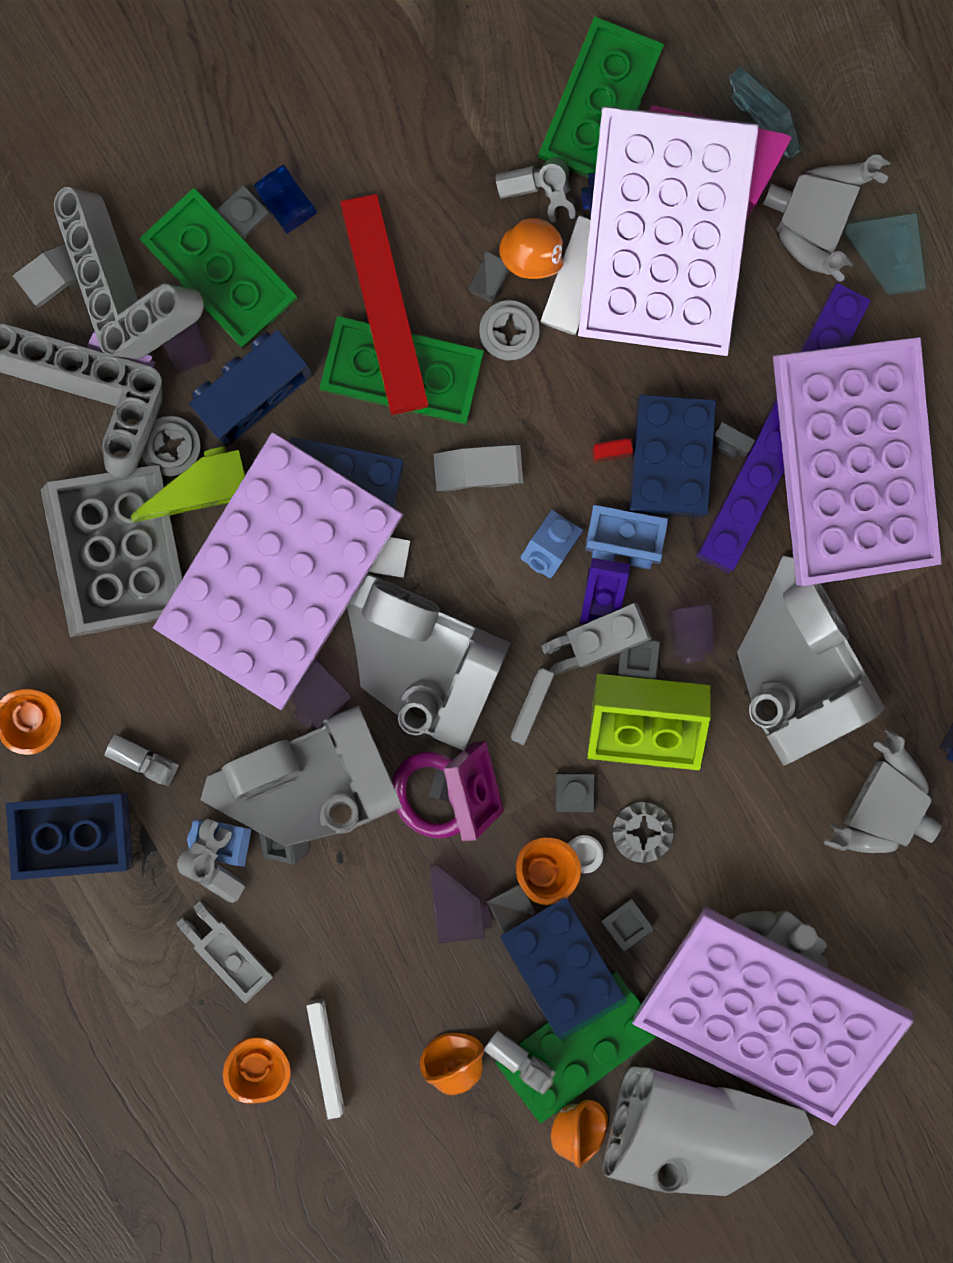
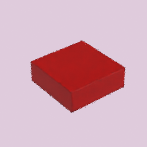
M626 438L594 444L591 450L593 463L631 457L633 453L631 439Z

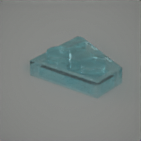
M739 67L729 76L734 91L731 94L733 101L742 111H747L762 129L783 133L792 137L784 152L785 156L791 159L801 151L789 108Z
M917 213L845 224L844 231L846 236L888 296L926 290Z

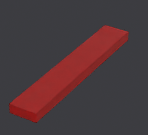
M373 194L340 201L390 414L396 415L428 408V401L378 196Z

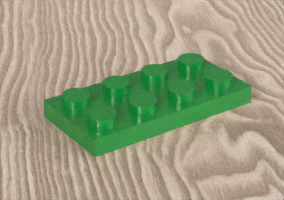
M594 16L539 151L538 158L545 161L552 158L561 159L567 164L569 171L595 181L603 107L639 109L664 44Z
M195 188L188 192L139 238L184 288L195 289L200 293L203 300V308L243 350L298 299L294 292Z
M337 316L319 388L320 391L389 407L369 323ZM411 334L428 401V408L410 412L467 425L484 351Z
M616 970L611 975L627 1000L625 1004L562 1041L556 1036L550 1023L547 1021L518 1043L529 1051L528 1057L530 1059L532 1056H536L556 1072L552 1078L553 1083L545 1094L536 1091L526 1084L519 1076L521 1073L519 1070L514 1073L495 1060L497 1067L540 1124L657 1037L633 1025L634 1015L641 1006V1003Z

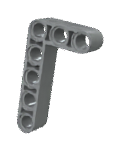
M64 187L59 190L54 199L55 215L100 348L106 355L132 359L143 358L198 320L203 311V300L200 293L195 289L163 284L138 301L101 195L71 187Z
M0 324V346H6L5 349L0 350L1 373L116 406L103 439L104 466L107 472L115 477L123 478L133 474L139 465L162 404V379L159 372L147 365L116 356H109L99 351L10 325ZM35 356L43 357L42 359L36 361L30 360V358ZM68 367H78V368H79L78 370H75V371H68V370H66ZM106 377L115 378L114 381L110 382L103 381L102 379ZM144 387L152 389L149 392L138 391L140 388ZM130 419H137L140 421L137 424L126 423V421ZM117 451H125L128 453L127 455L122 457L113 455V453Z

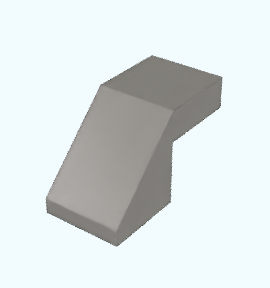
M66 244L42 253L13 275L37 308L41 307L67 286L73 291L80 287Z
M520 445L465 448L433 454L436 491L447 492L471 487L496 488L523 483Z

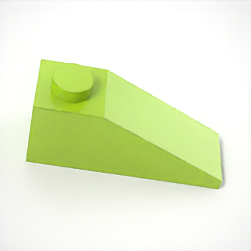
M218 447L205 451V457L199 459L139 507L131 515L132 523L229 503L245 477L239 450L227 452L226 447Z

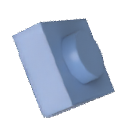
M551 510L520 558L534 571L552 578L583 530Z
M193 820L192 828L187 837L188 849L191 848L194 842L197 843L199 840V829L205 820ZM215 821L218 823V826L214 830L213 837L217 834L220 827L232 832L229 842L216 852L218 856L215 861L235 866H245L251 828Z

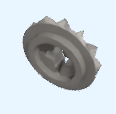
M507 300L494 304L485 312L481 319L479 332L482 345L492 356L510 361L522 359L535 348L540 328L536 315L528 306L518 301ZM509 316H513L514 328L520 330V332H526V334L514 335L512 341H510V346H506L505 335L499 333V331H493V329L505 328L506 323L509 322Z
M165 416L156 419L142 454L144 462L147 466L159 465L161 475L172 477L182 474L197 462L201 450L198 432L188 421L180 417ZM163 433H166L173 441L185 439L177 447L179 460H176L168 452L157 455L166 446Z
M638 802L625 807L618 814L613 825V839L617 849L626 858L639 863L658 860L669 850L674 835L671 819L667 813L659 806L648 802ZM642 816H645V822H647L649 829L659 831V835L647 837L644 849H641L642 844L639 837L627 834V830L633 831V829L640 827Z

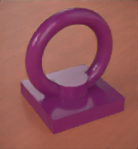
M486 741L471 743L454 760L435 752L414 754L398 766L392 778L393 788L402 808L396 810L398 815L412 830L426 837L448 838L460 833L462 841L476 840L504 812ZM432 767L445 773L449 801L456 815L452 820L446 823L429 822L421 818L412 809L407 799L406 785L408 778L416 770Z

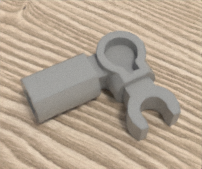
M549 159L540 169L531 166L496 174V185L501 199L537 192L539 187H543L546 197H550L551 203L548 206L547 214L552 223L558 219L556 211L558 206H564L568 209L570 219L575 218L577 214L576 202L568 196L570 191L568 182L569 168L561 159Z
M114 734L104 756L130 769L141 772L147 778L168 787L179 767V764L159 754L154 753L151 756V750L118 734Z
M207 818L200 826L199 840L197 843L194 842L190 849H187L180 855L177 867L183 876L200 882L201 885L227 902L233 903L238 901L246 887L245 882L214 862L218 856L216 852L229 842L232 832L220 827L217 834L213 837L218 823Z
M499 1029L484 1048L486 1053L515 1073L519 1070L521 1072L519 1076L536 1091L545 1094L553 1083L552 1078L556 1072L536 1056H532L530 1059L528 1057L529 1051Z

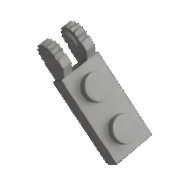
M633 603L566 632L567 635L547 642L541 647L544 654H553L565 647L572 646L576 657L557 662L550 668V671L554 673L553 676H557L578 667L585 668L650 640L651 636L639 605Z
M199 901L194 906L196 913L213 930L203 938L195 926L184 917L177 921L176 924L195 945L194 949L246 1004L274 975L224 921L220 922L217 916L203 902Z

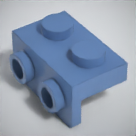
M593 505L585 551L593 552L592 558L614 561L615 556L630 559V566L651 569L652 563L659 565L662 561V549L668 519Z

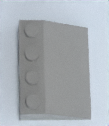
M159 465L137 468L133 474L123 478L103 473L47 482L42 487L41 495L70 637L158 620L182 581L170 515L132 523L131 515L139 507L164 488Z

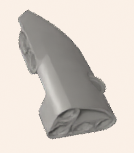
M785 555L782 556L760 608L737 651L752 701L749 706L750 717L756 725L763 728L766 737L783 766L866 724L880 715L885 709L883 702L848 643L847 629L822 584L796 585L794 558ZM763 699H770L777 705L778 714L776 716H770L763 711Z
M367 573L347 606L358 662L360 687L398 715L399 725L408 734L421 735L426 733L433 736L432 738L464 751L511 642L440 612L439 606L433 601ZM417 707L422 709L426 714V718L415 717L411 713L410 708Z
M359 706L323 720L325 726L291 741L282 740L229 762L221 768V771L207 777L200 799L204 803L285 847L338 833H349L362 824L402 808ZM338 805H347L352 809V817L346 824L339 825L332 822V811Z
M631 1067L626 1072L622 1081L604 1156L603 1173L608 1178L664 1193L677 1192L727 1196L776 1165L814 1133L804 1110L728 1088L711 1087L650 1068ZM662 1166H664L665 1177L663 1181L660 1183L658 1179L659 1169Z

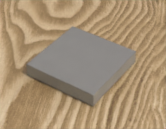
M545 669L537 671L510 735L511 740L522 745L525 744L554 673Z

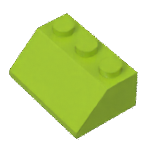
M597 674L587 759L700 771L710 722V685Z

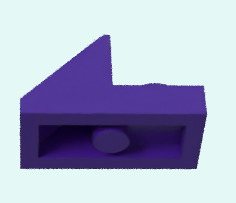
M592 558L587 574L580 617L581 624H587L622 608L630 564Z

